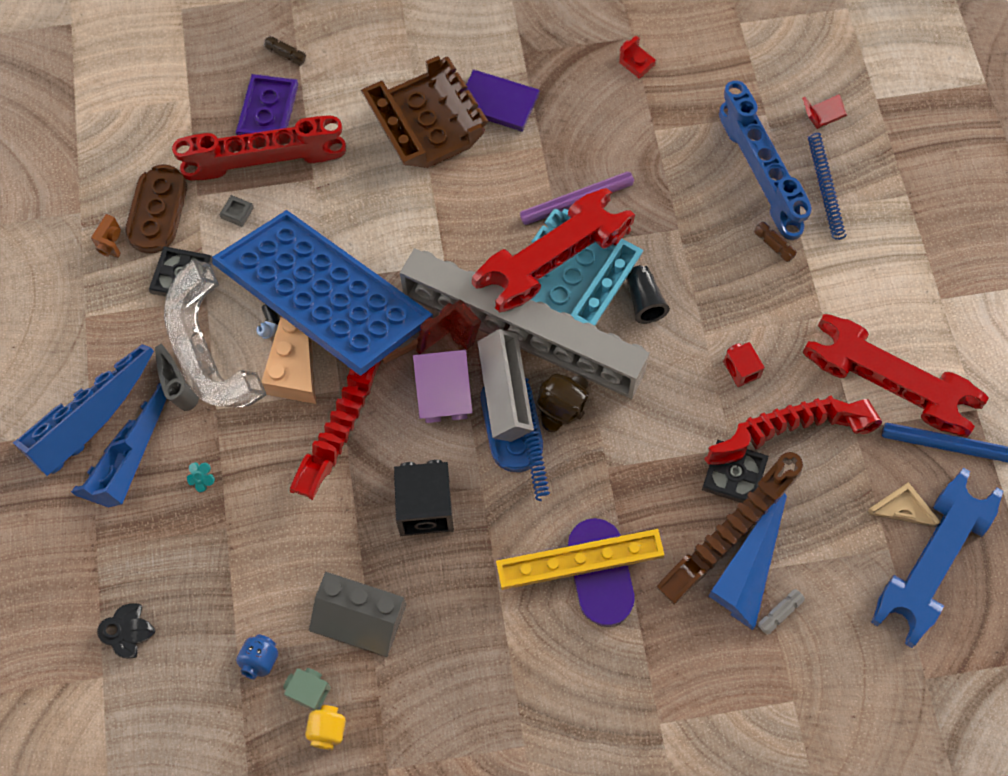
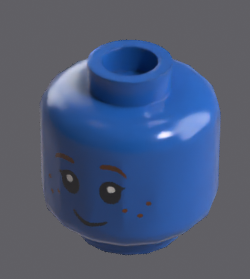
M261 634L247 638L236 658V662L241 668V674L250 679L269 675L278 658V650L275 647L276 643L269 637Z

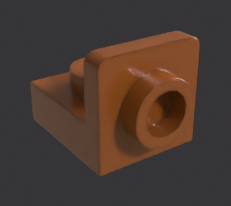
M106 214L91 236V239L100 254L106 257L112 255L119 258L121 253L114 242L118 240L121 228L115 217Z

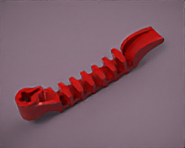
M381 360L361 376L350 368L347 376V387H343L341 390L342 399H337L336 411H331L330 422H326L324 425V433H319L318 441L313 442L312 455L306 454L291 484L290 493L309 497L310 500L314 499L321 483L326 476L330 475L332 467H335L338 455H341L344 443H347L350 431L354 429V423L360 416V410L365 405V399L371 393L374 376L381 364Z
M830 395L826 399L819 400L817 398L810 403L803 401L797 406L788 405L782 410L777 408L772 413L765 414L764 412L759 417L747 418L746 422L738 424L737 431L732 438L709 446V453L704 460L707 464H724L740 460L745 456L750 442L757 450L765 442L771 440L775 433L777 436L781 435L787 427L790 432L794 431L800 423L805 429L812 425L813 421L819 426L828 419L831 425L838 424L851 427L854 434H868L879 428L882 420L869 399L846 403L836 400Z

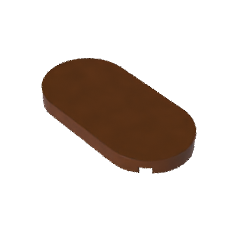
M161 164L151 167L152 170L145 171L139 177L125 233L131 246L142 253L160 252L164 246H170L176 237L187 193V183L180 171L171 165Z

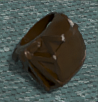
M557 373L541 384L536 406L541 411L542 426L545 430L556 432L562 425L582 418L585 414L583 408L589 396L586 390L588 387L586 378L583 376L569 378Z

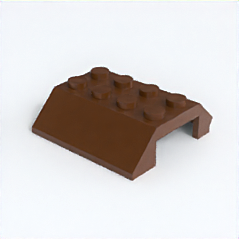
M436 56L427 60V73L391 89L386 87L383 80L361 89V93L403 165L429 168L471 149L486 132L484 127L489 121L481 108H477L479 106L470 90H466L468 87L460 74L456 72L457 69L448 56L442 59Z

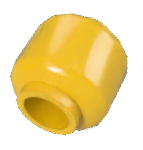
M321 705L320 710L310 712L305 732L306 739L311 741L310 746L333 750L334 746L342 742L346 719L343 715L337 713V707Z

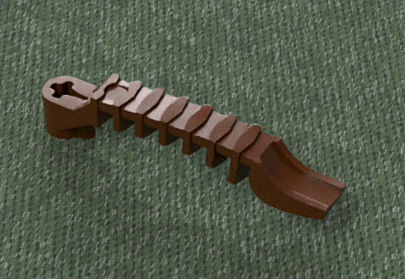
M794 452L782 454L758 482L753 493L750 491L747 494V499L743 503L740 502L732 514L729 513L726 516V521L722 525L718 524L715 532L711 536L707 535L702 545L697 544L692 555H686L662 579L656 588L672 604L675 605L698 581L704 578L707 572L713 569L721 558L723 559L726 556V552L731 547L733 548L742 536L744 537L753 525L755 526L758 523V519L763 514L765 515L774 503L776 504L787 489L800 477L803 468L801 457ZM785 463L787 465L795 464L794 471L789 469L783 473Z

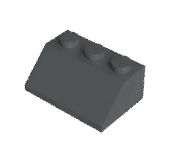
M325 571L315 597L309 632L388 658L407 606L405 598Z

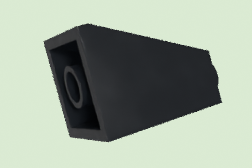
M435 459L427 461V464L404 462L400 466H394L395 514L400 536L453 532L448 462Z

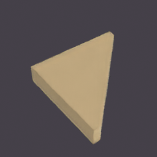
M909 482L868 510L871 515L936 527L941 522Z

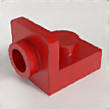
M635 36L630 41H625L620 47L619 63L640 79L655 66L656 59L639 47L640 38Z

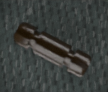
M273 36L265 38L263 46L267 50L273 51L289 61L292 59V62L299 66L305 63L306 53L300 50L297 51L296 48L282 41L278 42V39Z

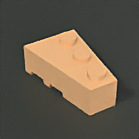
M281 316L261 384L266 395L316 404L312 339Z

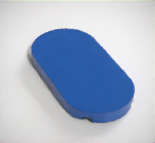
M483 386L480 395L481 407L490 451L494 461L506 471L524 472L529 470L530 460L528 459L529 455L527 454L528 450L526 449L527 445L525 444L524 436L512 442L492 438L485 387ZM532 394L530 396L532 401L530 402L533 403L531 407L534 410L531 412L535 413L533 417H536L534 421L537 422L535 426L538 427L536 431L539 432L536 436L540 437L537 441L541 442L538 446L542 447L538 451L543 452V439Z

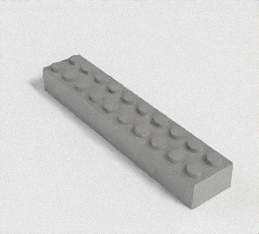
M413 249L400 271L403 293L412 300L486 334H491L498 329L518 334L520 349L579 376H583L630 399L633 398L645 375L649 352L638 344L631 345L622 341L619 336L613 333H604L593 324L577 321L570 314L565 312L559 313L543 302L529 300L521 306L499 313L495 309V300L505 290L503 287L492 284L476 289L472 285V276L476 272H467L458 268L451 261H442L429 251Z

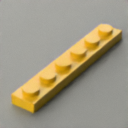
M654 529L497 560L496 566L501 590L660 559L664 558L665 554L659 530Z

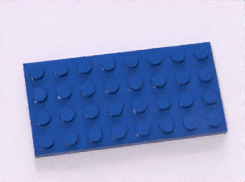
M285 210L212 257L214 266L360 376L432 322L433 314L288 210Z

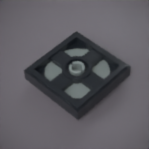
M164 246L149 287L150 294L199 303L212 265V255Z
M717 439L716 444L721 443V442H724V441H721V440H718V439ZM747 449L745 456L740 460L724 464H709L702 490L743 503L747 499V494L750 491L753 493L757 488L758 482L763 478L769 456Z

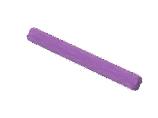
M627 171L520 212V218L524 225H528L549 217L553 209H557L560 212L564 208L568 210L574 202L586 194L603 188H608L613 193L634 184V178L631 172Z

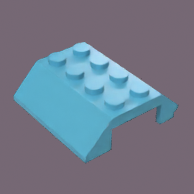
M564 208L560 212L557 209H553L544 222L546 226L540 228L531 242L534 243L569 220L568 210ZM622 238L617 246L612 244L605 249L594 242L537 280L541 284V288L530 300L543 302L559 313H568L577 321L591 323L595 326L642 255L643 249Z

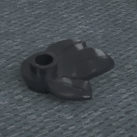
M130 603L119 607L113 617L104 619L98 626L97 635L103 644L112 646L117 656L133 659L137 657L138 653L136 644L151 638L155 634V629L148 621L139 618L142 612V605ZM113 626L117 629V633L110 635L106 632L107 628Z

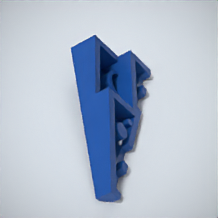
M161 383L156 386L157 389L149 402L144 401L140 408L143 411L137 419L128 420L103 451L104 454L96 467L91 466L87 473L90 476L82 486H75L71 492L75 496L108 508L123 504L167 399Z
M785 493L776 504L774 503L768 509L765 515H762L708 596L732 612L730 614L732 617L752 630L756 626L787 498Z

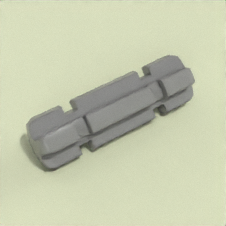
M794 589L787 595L786 599L784 598L769 612L768 616H765L758 623V627L766 635H769L777 627L776 625L779 626L795 608L803 603L805 600L804 596Z

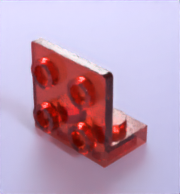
M461 299L453 305L449 303L440 311L437 317L434 319L430 317L422 323L420 335L417 339L416 351L418 354L423 353L448 333L451 334L456 344L462 345L465 350H468L474 345L481 320Z

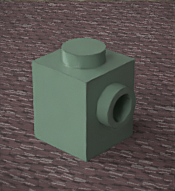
M297 668L294 674L291 673L287 677L283 689L286 690L284 695L287 699L314 711L321 709V705H323L331 686L328 682L320 679L322 674L310 668H306L305 671Z

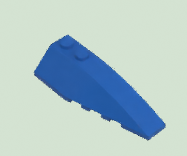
M143 344L115 363L114 368L116 370L100 374L95 378L94 386L85 390L81 388L73 394L75 398L65 407L60 403L15 440L13 444L46 476L50 473L58 472L64 466L63 462L71 455L79 454L84 449V444L98 432L123 403L144 371L154 352L153 349Z

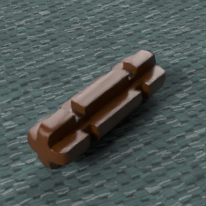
M763 221L759 223L754 233L760 238L763 237V241L777 254L781 253L780 257L786 262H790L796 256L797 251L791 245L787 246L788 242L777 232L770 230L771 227Z

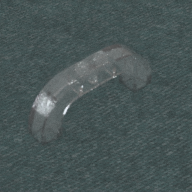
M192 260L174 278L165 301V326L173 346V352L178 358L182 373L190 388L201 400L215 406L234 408L250 406L267 395L257 372L240 370L227 380L220 376L198 323V312L201 302L207 294L219 286V283L209 263Z

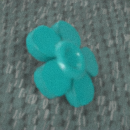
M197 462L191 463L189 465V472L191 474L187 476L188 484L195 485V489L198 492L206 491L207 486L213 485L215 481L214 476L208 474L211 471V466L206 462L200 465Z

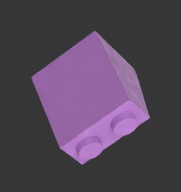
M466 350L413 355L419 418H425L426 423L440 422L441 416L450 415L452 420L467 419V414L472 413Z

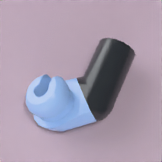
M264 304L261 309L266 320L260 324L261 327L257 326L256 331L259 336L268 339L275 334L280 319L273 309Z

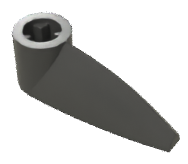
M162 343L155 347V355L164 395L181 410L189 411L197 405L199 394L186 383L173 357Z

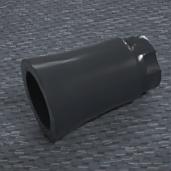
M638 265L633 267L626 280L634 306L635 319L641 324L656 322L669 313L670 307L663 298L648 266Z

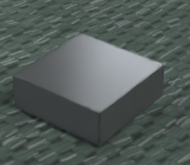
M231 195L219 215L221 219L243 227L254 206L253 203Z

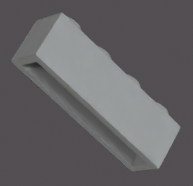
M498 329L477 342L492 438L512 442L534 431L518 334Z

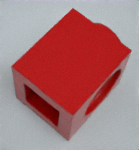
M750 342L743 345L737 343L727 350L723 361L737 387L761 378L765 369Z

